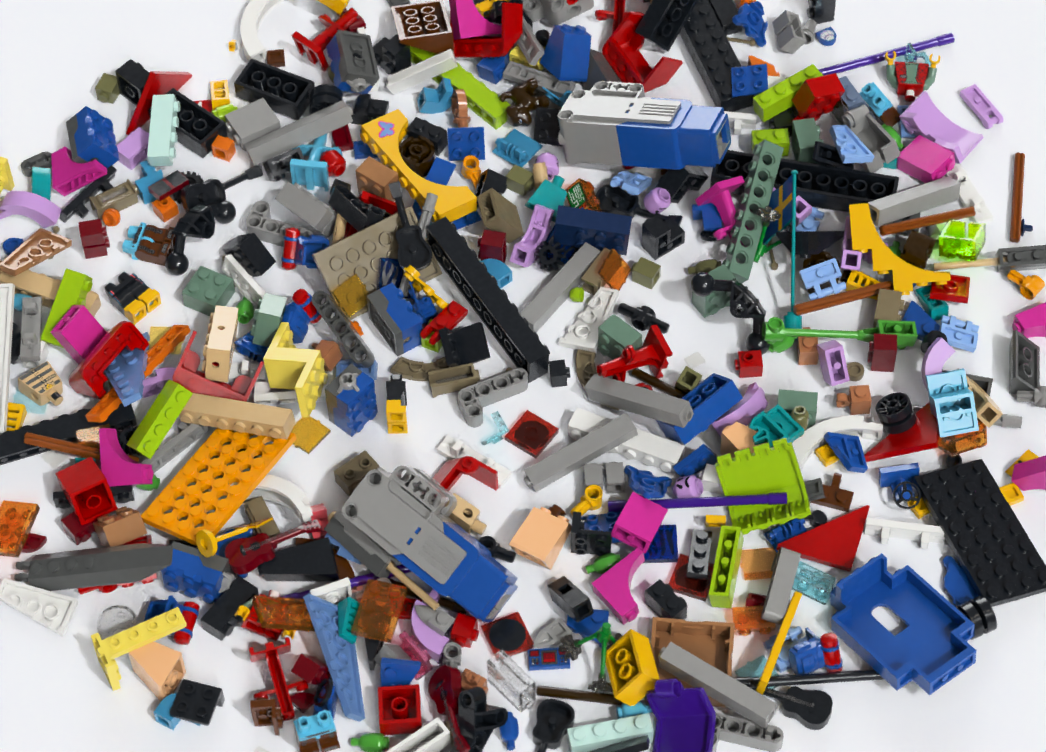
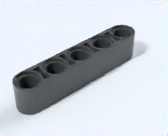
M324 291L315 292L312 296L313 305L352 360L364 368L372 366L375 361L374 354L336 301ZM345 326V330L341 332L342 327ZM355 340V344L351 347L352 341ZM366 354L365 359L361 361V357Z

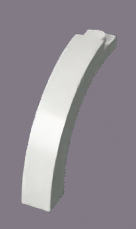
M251 0L242 16L240 32L243 51L248 62L251 58L260 62L267 60L266 48L258 38L259 27L265 16L273 8L286 0Z
M849 415L834 417L813 425L804 431L802 437L797 438L792 443L800 470L802 471L805 463L815 453V449L827 444L824 439V435L827 432L859 436V439L881 441L883 424L864 422V416Z
M267 474L246 499L249 500L262 496L264 500L277 502L289 508L302 523L312 521L311 516H313L306 493L294 483L281 477ZM234 482L230 486L237 485L238 482ZM222 496L218 500L225 499L227 496Z

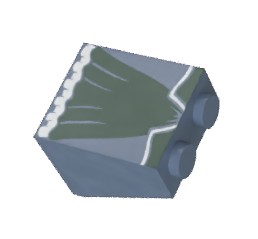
M846 76L839 78L845 92L833 107L834 109L829 112L838 125H844L841 118L844 112L863 104L868 107ZM868 107L869 113L871 114V116H872L875 120H877V119L875 118V116L873 115L872 111L870 110V108Z

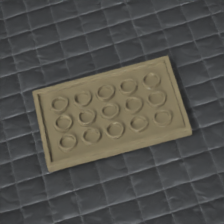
M412 206L405 208L409 224L418 226L419 221ZM398 212L312 254L331 297L336 301L348 320L368 312L366 296L382 288V272L386 261H388L386 276L391 269L392 262L394 264V270L387 285L393 280L398 266L399 272L394 285L396 288L400 286L402 268L398 263L397 253L399 245L396 241V231L403 227ZM433 251L431 264L427 268L418 271L421 274L419 279L424 283L443 274Z

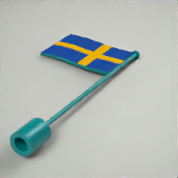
M792 170V175L771 194L765 220H768L763 245L766 246L776 235V232L784 230L792 221L791 312H787V315L783 316L785 328L802 329V316H797L793 312V306L795 305L796 174H798V171Z

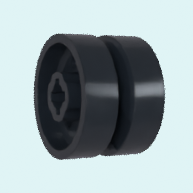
M329 84L314 87L310 92V115L342 101V91L338 87Z
M897 392L886 395L876 404L875 409L881 424H883V429L889 434L905 432L916 423V413L909 396L905 393Z
M983 596L975 597L969 602L966 601L956 606L961 613L975 624L974 637L971 640L982 636L983 633L987 634L996 630L997 620L995 613Z

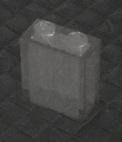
M503 649L486 661L488 682L520 713L525 709H530L535 704V681Z

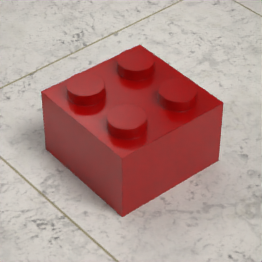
M833 73L805 80L792 101L801 118L806 116L813 117L819 113L827 114L831 112L845 90L837 74Z
M419 684L378 687L379 725L382 734H412L422 728Z

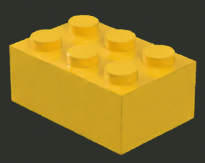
M630 629L606 651L605 663L614 698L629 706L636 705L646 696L647 691L655 688V682L660 680L649 638Z

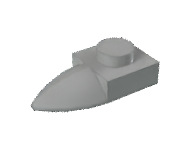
M415 605L416 613L421 621L442 637L455 621V618L441 608L433 610L429 606Z
M559 617L538 633L533 647L542 648L553 644L557 646L572 636V630Z

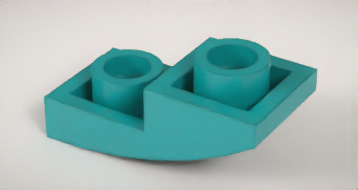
M32 167V193L48 200L51 197V168Z

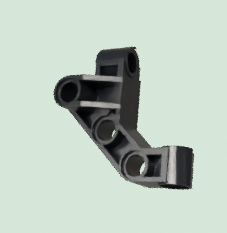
M338 179L334 180L329 193L328 204L357 231L393 215L386 212L385 209L362 202L351 192V184Z
M474 687L460 692L458 714L461 735L464 736L470 746L468 752H482L493 730L505 725L507 722L508 711L503 707L488 705L486 693L481 687ZM453 745L450 752H457L455 745Z

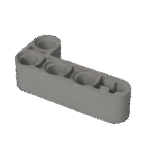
M257 201L246 218L248 234L255 233L260 241L278 246H284L285 229L291 227L300 230L301 236L309 237L314 235L309 229L271 219L270 207L266 201Z
M516 368L460 390L458 392V406L466 423L473 428L481 426L483 424V407L526 391L528 388L527 371L523 368Z
M781 547L775 555L771 567L773 574L761 619L778 625L782 624L801 553Z
M716 713L715 724L717 726H715L712 752H716L719 740L768 752H778L782 748L784 733L779 727L767 725L764 729L751 720ZM730 728H735L737 731L733 732V731H730L729 729H730ZM749 733H756L757 736H751Z

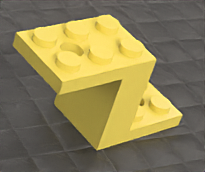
M281 322L263 358L270 388L295 390L301 417H309L312 410L315 409L318 397L321 396L324 384L328 380V375L324 370V359L321 357L320 350L296 348L293 344V332L290 330L289 322Z

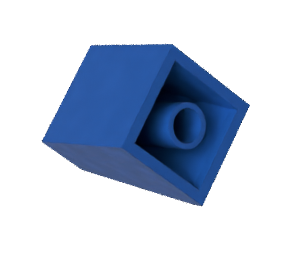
M567 24L554 25L540 63L558 80L586 82L592 36L586 31L585 27L576 25V27Z

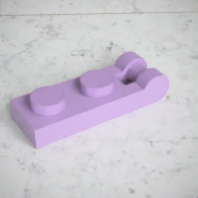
M976 84L960 91L961 98L978 116L986 129L1004 121L1002 114Z

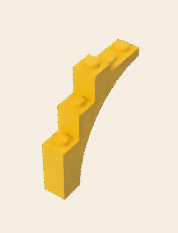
M869 203L849 204L852 250L867 253L868 249H872L873 271H877L878 274H888L889 270H892L894 291L902 292V295H909V291H913V283H916L917 286H928V282L944 285L947 284V281H951L950 272L922 269L907 263L894 254L876 231L871 218Z

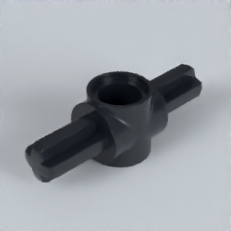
M496 1L493 3V8L490 9L489 14L484 18L491 23L502 24V3L523 4V1Z
M620 303L617 312L631 318L632 325L640 331L649 330L650 326L658 325L660 331L665 334L670 328L668 323L657 319L653 309L648 306L633 308L625 303Z
M484 536L476 539L486 548H491L489 550L491 557L494 559L498 558L509 563L514 562L516 553L500 547V543H497L493 537Z

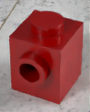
M761 350L738 351V359H734L735 371L739 372V378L762 377L763 361Z
M458 613L450 633L451 642L459 644L461 648H471L473 641L476 642L479 635V630H477L478 620L475 617Z

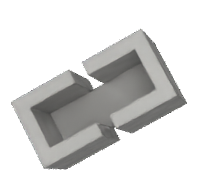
M785 10L772 22L780 50L794 54L807 42L804 31L801 29L802 24L798 14Z
M623 462L605 463L604 466L597 463L584 465L585 489L590 485H597L603 492V475H605L607 494L625 493Z

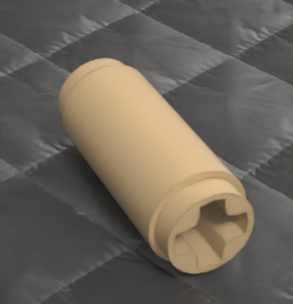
M545 163L533 164L532 171L535 191L544 180H548Z

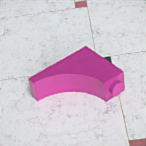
M449 0L454 40L502 34V25L486 20L476 9L473 0Z
M66 146L51 154L53 189L64 197L107 174V168L97 160L88 163L73 161L71 150Z
M1046 302L1016 314L1012 324L1013 330H1017L1027 338L1046 337Z
M100 428L101 471L106 477L109 487L153 484L154 474L152 465L141 464L128 457L119 444L116 429Z
M1046 455L1015 464L1011 481L1023 491L1033 489L1046 490Z
M639 547L591 583L593 592L623 625L628 621H633L639 613L638 604L634 601L630 592L632 578L639 566L645 562L644 553Z

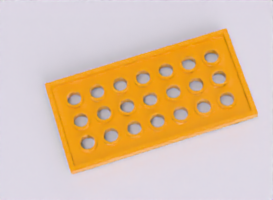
M216 428L141 515L143 523L197 546L196 535L199 531L203 529L210 530L215 536L296 441V435L290 433L287 440L257 435V437L249 439L255 434ZM226 442H231L230 444L222 446ZM257 455H262L260 458L253 459ZM230 462H235L233 465L226 466ZM203 469H208L206 472L199 473ZM238 482L237 485L230 486L232 483ZM211 489L210 492L203 493L205 490ZM184 496L183 499L176 500L178 497ZM222 496H227L225 499L218 500ZM195 503H200L198 506L191 507ZM167 510H173L171 513L164 514ZM210 510H215L214 513L206 514ZM182 517H188L186 520L179 521ZM203 524L202 527L195 528L196 525Z

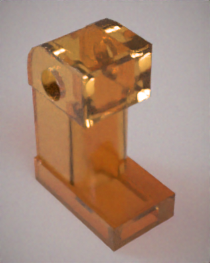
M977 418L979 431L939 437L938 448L951 457H955L961 453L987 445V427Z

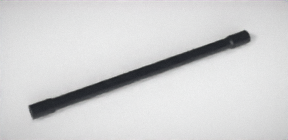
M875 670L771 676L766 687L885 679ZM736 677L734 679L752 689L757 688L761 677Z

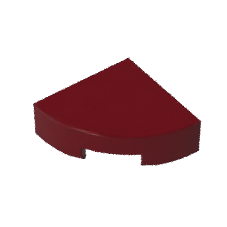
M28 532L21 547L22 553H31L39 550L47 542V537Z
M748 593L745 606L762 607L764 606L766 596Z
M300 692L290 696L292 705L303 714L314 704V694Z

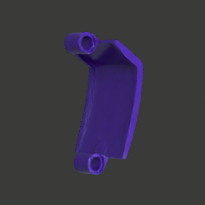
M675 678L657 680L655 682V690L647 691L646 694L649 705L656 717L653 752H712L716 713L704 688H684L681 681Z

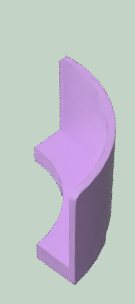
M923 91L899 116L911 135L913 133L917 137L921 135L954 152L955 163L960 164L984 138L982 134L968 131L948 119L935 106L926 91Z

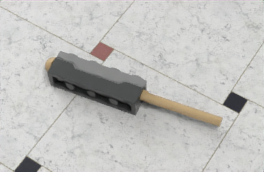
M1046 245L1000 248L995 254L996 258L933 263V270L997 265V273L1010 272V270L1046 269Z
M333 511L328 515V524L324 530L374 575L380 578H387L392 573L433 610L439 607V603L396 567L399 561L393 555L388 553L348 519L344 518L341 511Z

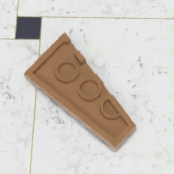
M40 228L0 263V271L17 276L71 247L72 240Z

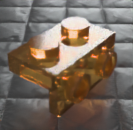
M764 606L732 607L733 623H735L734 633H739L740 636L751 635V632H759L761 635L771 634V631H775L776 623L761 619Z

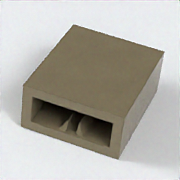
M493 188L477 196L485 227L491 231L506 233V242L509 244L524 235L516 205Z

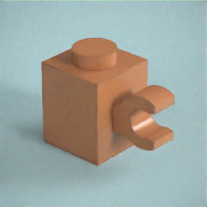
M798 337V365L818 364V337Z
M321 340L319 344L313 343L311 345L314 350H320L321 357L324 359L325 371L331 372L343 357L339 345L334 341Z
M869 385L849 386L848 395L845 393H838L836 395L837 407L849 406L850 415L870 414L872 400Z
M465 668L461 674L462 691L481 687L487 695L489 689L487 688V679Z

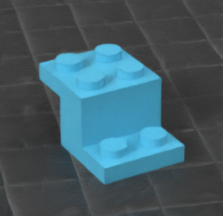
M965 369L925 375L931 414L936 417L939 437L979 431L974 395L968 389Z

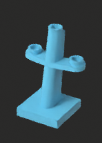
M327 134L314 139L313 145L302 144L298 146L303 156H309L308 160L291 159L290 170L293 185L295 182L299 185H306L307 190H314L315 186L324 187L325 191L329 192L327 162L320 161L321 155L329 150H336L341 156L343 153L339 147L325 146Z

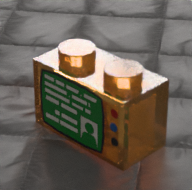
M579 178L565 189L570 207L602 212L599 206L600 202L595 195L594 186L591 182Z

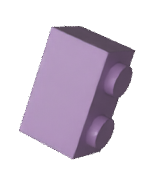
M138 127L116 145L119 155L118 161L131 171L147 158L149 133Z
M836 340L818 344L817 350L824 381L831 386L850 381L843 345Z

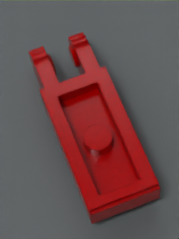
M453 300L429 325L425 326L420 333V337L425 339L432 332H435L429 340L430 344L435 345L441 339L439 329L446 327L452 330L467 316L468 310Z

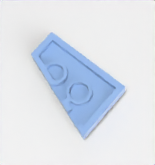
M847 125L831 126L829 132L842 163L873 162L875 156Z

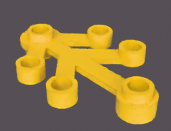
M409 265L403 269L405 272L403 275L410 282L413 281L412 284L416 292L419 293L423 290L426 297H430L433 304L436 303L442 310L449 305V303L447 304L442 298L437 296L429 285L419 279L421 274L414 267Z

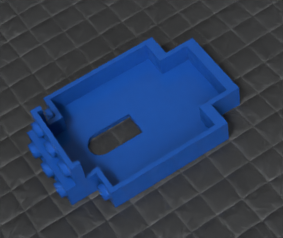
M881 553L877 557L871 558L861 568H856L846 578L840 579L836 587L830 592V605L837 610L831 617V630L896 691L913 680L930 696L976 663V649L967 642L974 637L975 624L908 565L898 569L892 575L887 571V557ZM876 607H887L908 627L894 636L872 616V611Z

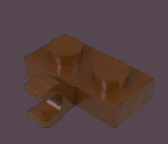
M834 473L831 486L823 484L825 498L810 501V503L849 512L854 492L840 489L842 474Z

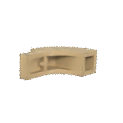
M966 376L968 389L974 395L977 418L990 428L1003 413L992 398L973 379L971 380Z

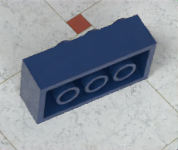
M558 205L554 242H560L561 246H575L577 249H580L586 242L600 251L605 247L616 251L619 255H627L632 216Z

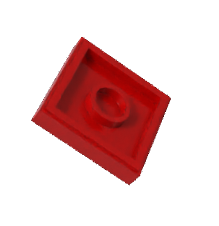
M950 274L951 281H947V284L936 285V282H931L930 299L968 304L970 277Z

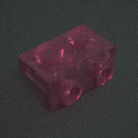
M404 631L398 635L402 641V644L399 646L411 657V661H421V668L414 677L416 680H419L433 669L429 661L432 658L425 649L421 651L418 647L420 643L413 634L409 636Z

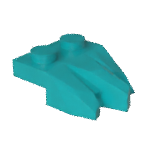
M779 404L767 413L764 411L759 413L751 420L749 428L757 431L753 436L754 444L758 445L769 442L770 448L774 447L772 441L786 437L787 442L790 443L804 434V428L794 421Z

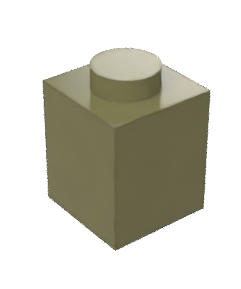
M103 73L95 87L97 100L105 103H115L120 94L116 76Z
M516 164L506 175L508 177L506 181L507 189L523 197L534 188L533 173Z
M641 257L631 268L632 281L652 290L661 277V265Z
M686 366L676 381L675 388L688 394L699 385L703 375Z

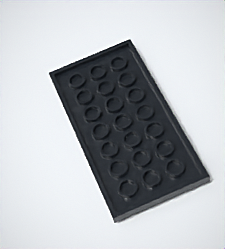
M982 459L913 478L912 482L919 488L921 498L936 524L941 526L944 531L947 543L978 596H983L991 607L1046 592V565Z

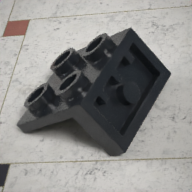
M481 322L455 331L446 327L439 329L448 366L455 367L469 363L474 364L490 358Z
M573 512L571 553L579 555L595 554L597 556L611 553L612 533L584 530L585 520H581V512Z
M183 679L170 710V716L208 726L216 706L222 707L225 701L222 688Z

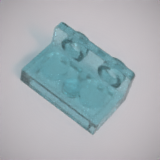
M800 561L792 590L826 605L830 599V592L835 587L836 578Z

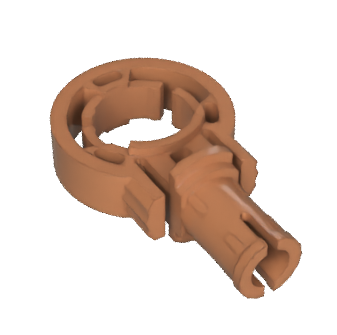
M454 89L451 97L453 123L458 128L468 127L471 117H468L466 93L464 89Z

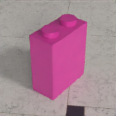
M921 135L916 137L900 152L901 155L897 157V169L924 183L943 178L955 166L954 152Z
M72 305L50 333L79 364L106 334V331L84 305Z
M632 492L612 529L611 536L635 549L639 547L646 554L668 509Z

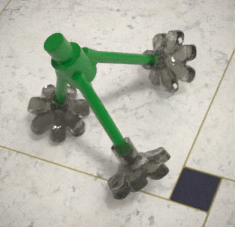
M766 206L765 209L759 207L757 210V215L762 217L763 228L754 258L756 263H758L760 257H763L764 253L766 254L782 243L778 240L768 247L763 245L766 229L770 225V221L775 222L776 219L781 217L777 210L771 211L772 207ZM791 224L784 229L785 232H792Z
M604 622L602 627L594 634L581 640H573L570 634L560 638L563 644L559 646L560 652L565 651V658H571L572 661H575L578 655L582 653L580 648L582 644L594 638H597L598 642L602 643L600 673H598V680L592 681V684H588L587 688L594 692H598L599 689L600 691L613 692L611 683L606 681V651L622 637V634L617 633L614 638L610 629L611 625L608 622Z

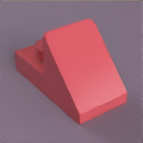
M322 503L311 506L313 513L311 520L317 519L322 531L311 533L314 540L325 538L327 533L324 530L328 524L327 509Z

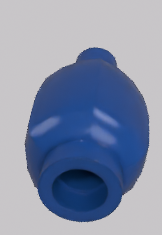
M508 712V719L505 725L499 727L501 739L506 742L507 750L509 751L515 750V741L519 735L518 720L513 716L512 712Z

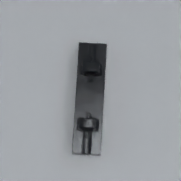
M111 165L107 169L106 175L92 182L61 211L60 219L66 223L75 213L82 219L87 216L89 210L84 205L89 201V197L95 196L100 190L105 192L113 188L109 182L115 177L117 169Z

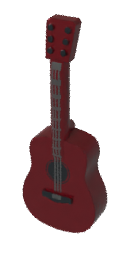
M315 519L302 523L303 525L271 538L266 533H259L250 538L233 540L225 548V556L229 559L231 570L239 575L253 571L260 564L268 562L275 557L274 549L277 548L278 543L305 532L322 531L319 521Z
M442 665L430 678L428 692L431 699L436 703L437 712L446 715L454 738L453 743L457 752H468L470 746L464 736L461 735L456 719L458 714V698L460 692H462L461 673L456 667Z

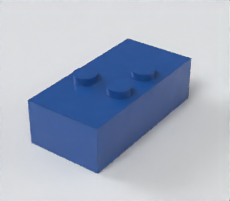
M713 373L681 398L689 401L694 413L692 419L684 428L656 421L667 438L686 445L700 432L706 431L710 424L743 399L733 380Z

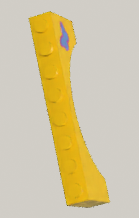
M399 109L361 125L360 137L363 143L370 147L371 152L378 156L382 164L398 173L401 187L409 192L410 197L418 202L421 209L424 206L427 193L438 196L435 212L431 218L432 222H436L444 217L449 222H453L477 210V197L467 186H446L428 181L417 175L406 165L400 155L399 146L407 134L408 119Z

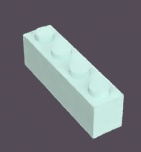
M174 94L153 95L147 151V158L151 167L173 166V158H176L174 145L178 140L176 127H179L177 112H180V102L176 100Z
M649 713L568 728L567 741L570 752H589L648 735L650 743H653L654 731Z

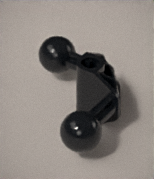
M223 200L216 203L215 206L197 203L178 220L177 225L171 232V234L176 235L174 252L169 254L165 260V267L170 274L182 275L189 267V260L184 254L186 236L209 239L214 234L215 220L221 224H228L234 220L236 208L231 202Z
M697 273L691 280L692 291L701 297L708 296L713 291L731 292L730 313L736 318H753V332L746 339L747 350H761L762 355L765 354L770 344L762 340V325L765 321L766 310L760 304V300L748 290L747 286L741 284L736 278H733V280H716L708 273Z

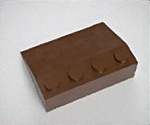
M443 0L391 6L397 35L401 44L436 54L449 49L454 51L453 33Z

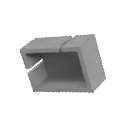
M870 113L855 127L850 128L875 156L873 162L860 163L867 172L874 173L884 166V162L888 164L901 155L896 141Z
M287 181L275 200L329 238L334 231L336 214L338 213L296 182L293 185Z

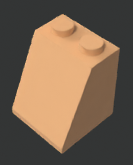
M739 422L726 426L721 433L720 454L731 453L733 459L735 458V451L750 448L751 453H754L753 446L757 445L753 442V436L757 431Z
M533 507L509 545L516 554L551 570L571 532L572 526L568 523L569 519L561 515L555 517L551 515L552 512L544 507L540 509Z
M154 641L129 652L133 671L160 701L168 695L174 694L186 673L181 652Z

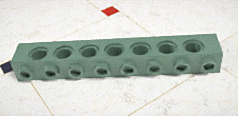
M765 139L753 148V160L748 166L749 175L745 179L744 193H742L739 199L741 204L735 214V226H733L730 232L732 237L726 247L727 256L722 265L725 264L741 284L749 280L784 150L783 147Z

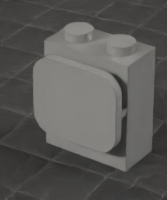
M264 98L225 115L227 132L232 133L235 144H239L244 151H247L244 144L281 128L279 119Z

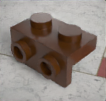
M258 698L250 700L254 726L273 725L275 736H279L280 728H283V716H281V706H277L276 699Z

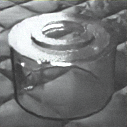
M117 605L105 609L99 615L97 629L101 639L104 640L113 636V633L118 629L126 630L139 623L133 610L126 606Z

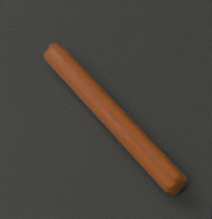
M1019 152L1015 154L1010 227V241L1012 243H1018L1021 236L1025 154Z
M971 206L879 227L880 234L884 236L975 216L976 212L975 208Z
M889 280L800 303L793 306V312L799 316L876 296L879 294L880 288L894 290L893 282Z
M26 432L24 436L25 444L100 460V448L29 432ZM126 454L132 460L139 463V457Z

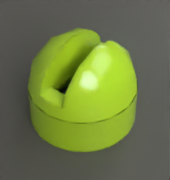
M575 287L570 291L569 297L572 301L583 302V287Z

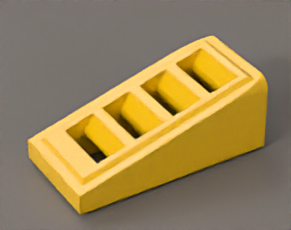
M211 81L210 89L213 110L216 107L230 104L228 81Z
M851 271L845 291L862 288L861 284H865L864 287L881 282L860 271ZM878 295L868 298L878 300Z
M8 402L7 426L15 428L7 427V431L19 430L23 426L27 415L25 405Z

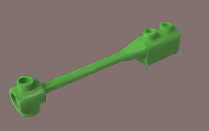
M772 317L768 322L764 321L762 325V340L768 344L783 341L784 336L850 338L869 343V341H873L874 333L897 335V348L903 350L906 347H914L918 337L915 321L878 320L875 328L857 331L785 328L784 322L778 317Z

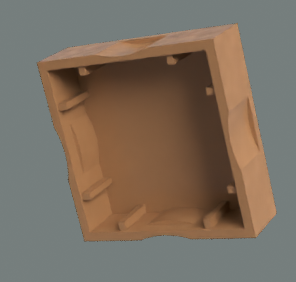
M653 617L651 649L659 679L675 678L681 681L684 688H694L659 667V652L663 647H667L670 642L725 674L732 676L735 623L691 622L683 619ZM708 696L712 706L727 707Z

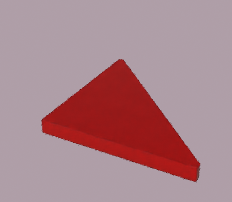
M151 71L126 134L129 135L138 127H142L150 119L148 109L152 107L153 95H164L172 88L178 91L192 77V74L189 72Z
M927 403L916 412V423L909 430L899 434H889L864 454L866 462L938 448L939 434L936 417L931 414L930 403Z
M870 506L861 507L781 542L777 545L776 550L779 551L783 547L801 553V558L851 572Z

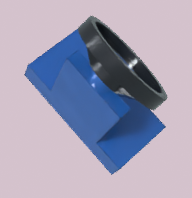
M713 203L701 206L692 204L693 220L703 219L704 230L700 233L701 239L704 241H719L713 236L715 231L722 228V220L717 207Z
M918 463L879 468L880 488L891 487L893 500L902 509L914 508L921 499L919 488L912 482L914 477L919 476L920 467ZM912 486L917 490L918 498H916ZM902 501H917L915 505L910 507H904L899 504Z
M325 678L319 683L314 694L313 702L315 706L313 715L323 710H330L334 721L338 695L332 680Z

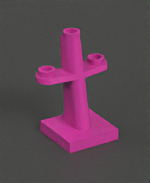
M742 176L717 182L695 199L698 206L713 203L717 207L725 226L713 233L714 238L717 240L725 238L727 233L731 240L730 232L733 226H735L736 209L730 194L745 183Z

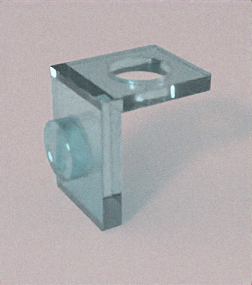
M911 42L907 43L906 53L904 54L906 62L917 63V58H923L925 63L931 66L925 51L917 53Z
M498 411L490 415L499 432L482 441V445H487L491 442L496 444L503 439L502 435L509 432Z

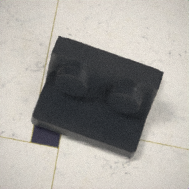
M545 107L537 108L533 140L542 144L563 147L558 141L560 127L557 115L560 110Z

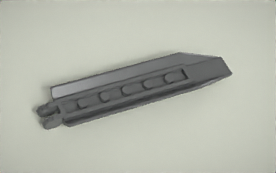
M139 543L35 555L30 562H17L16 569L29 570L28 574L17 573L14 579L18 582L28 581L30 586L48 591L140 582L172 565L173 545Z

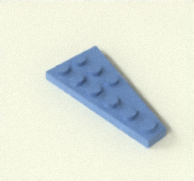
M148 332L143 333L144 338L150 341ZM149 345L144 351L138 348L129 351L125 347L104 371L124 407L142 399L144 388L142 381L145 380L144 371H146L148 358L146 352L149 350Z
M307 594L303 598L332 681L336 687L344 715L360 722L365 719L355 643L351 644L338 636V606L314 595Z

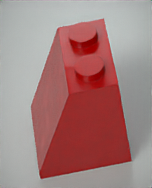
M92 457L55 473L60 487L81 526L118 509L106 477Z

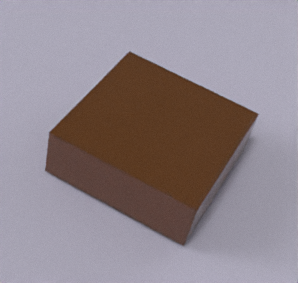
M284 49L266 51L268 65L285 67Z

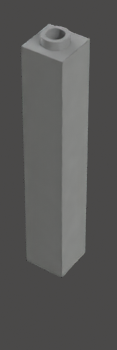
M342 100L244 145L255 166L353 122L351 115L354 113L350 104L346 105Z
M946 176L868 202L873 223L879 227L958 200L961 183Z
M585 242L520 313L521 317L527 319L532 331L534 330L537 333L567 300L570 291L583 282L581 278L601 253L600 250Z
M593 374L584 386L591 401L684 428L694 415L691 405L687 400L612 378H603V376Z
M626 412L525 469L526 477H524V480L529 488L533 487L535 492L635 437L638 435L637 429Z
M670 642L667 647H663L659 652L660 668L694 688H704L708 696L764 729L776 714L777 703L676 644Z

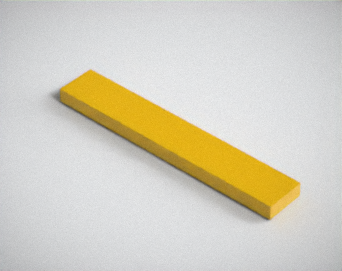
M797 591L794 592L784 620L757 685L756 692L762 695L769 682L800 602L802 593Z

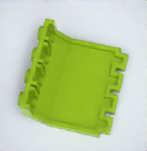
M786 437L772 441L774 446L770 448L769 442L753 446L754 453H751L750 448L735 451V458L733 459L731 453L717 456L718 463H715V467L725 496L787 492V504L728 506L732 526L741 527L743 535L756 529L763 530L774 524H785L789 520L803 519L811 515V507L792 442L788 443Z

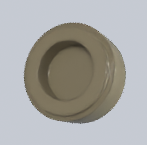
M858 362L847 364L850 381L861 380L864 376L863 365Z

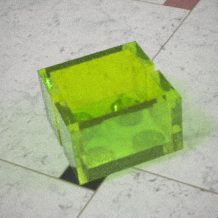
M949 219L939 235V256L948 259L959 257V259H964L965 261H976L986 243V223L969 221L968 238H966V221Z

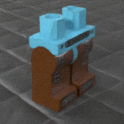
M874 82L866 84L861 89L862 91L859 94L883 124L893 127L901 120L899 112Z
M142 222L139 227L130 226L128 238H132L134 241L124 240L122 245L123 252L132 254V259L134 260L139 259L165 266L167 256L174 251L176 235L171 234L174 227L163 229L154 225H146V223Z
M323 710L318 712V714L308 717H299L298 720L294 721L299 752H319L317 739L322 752L340 748L330 710Z

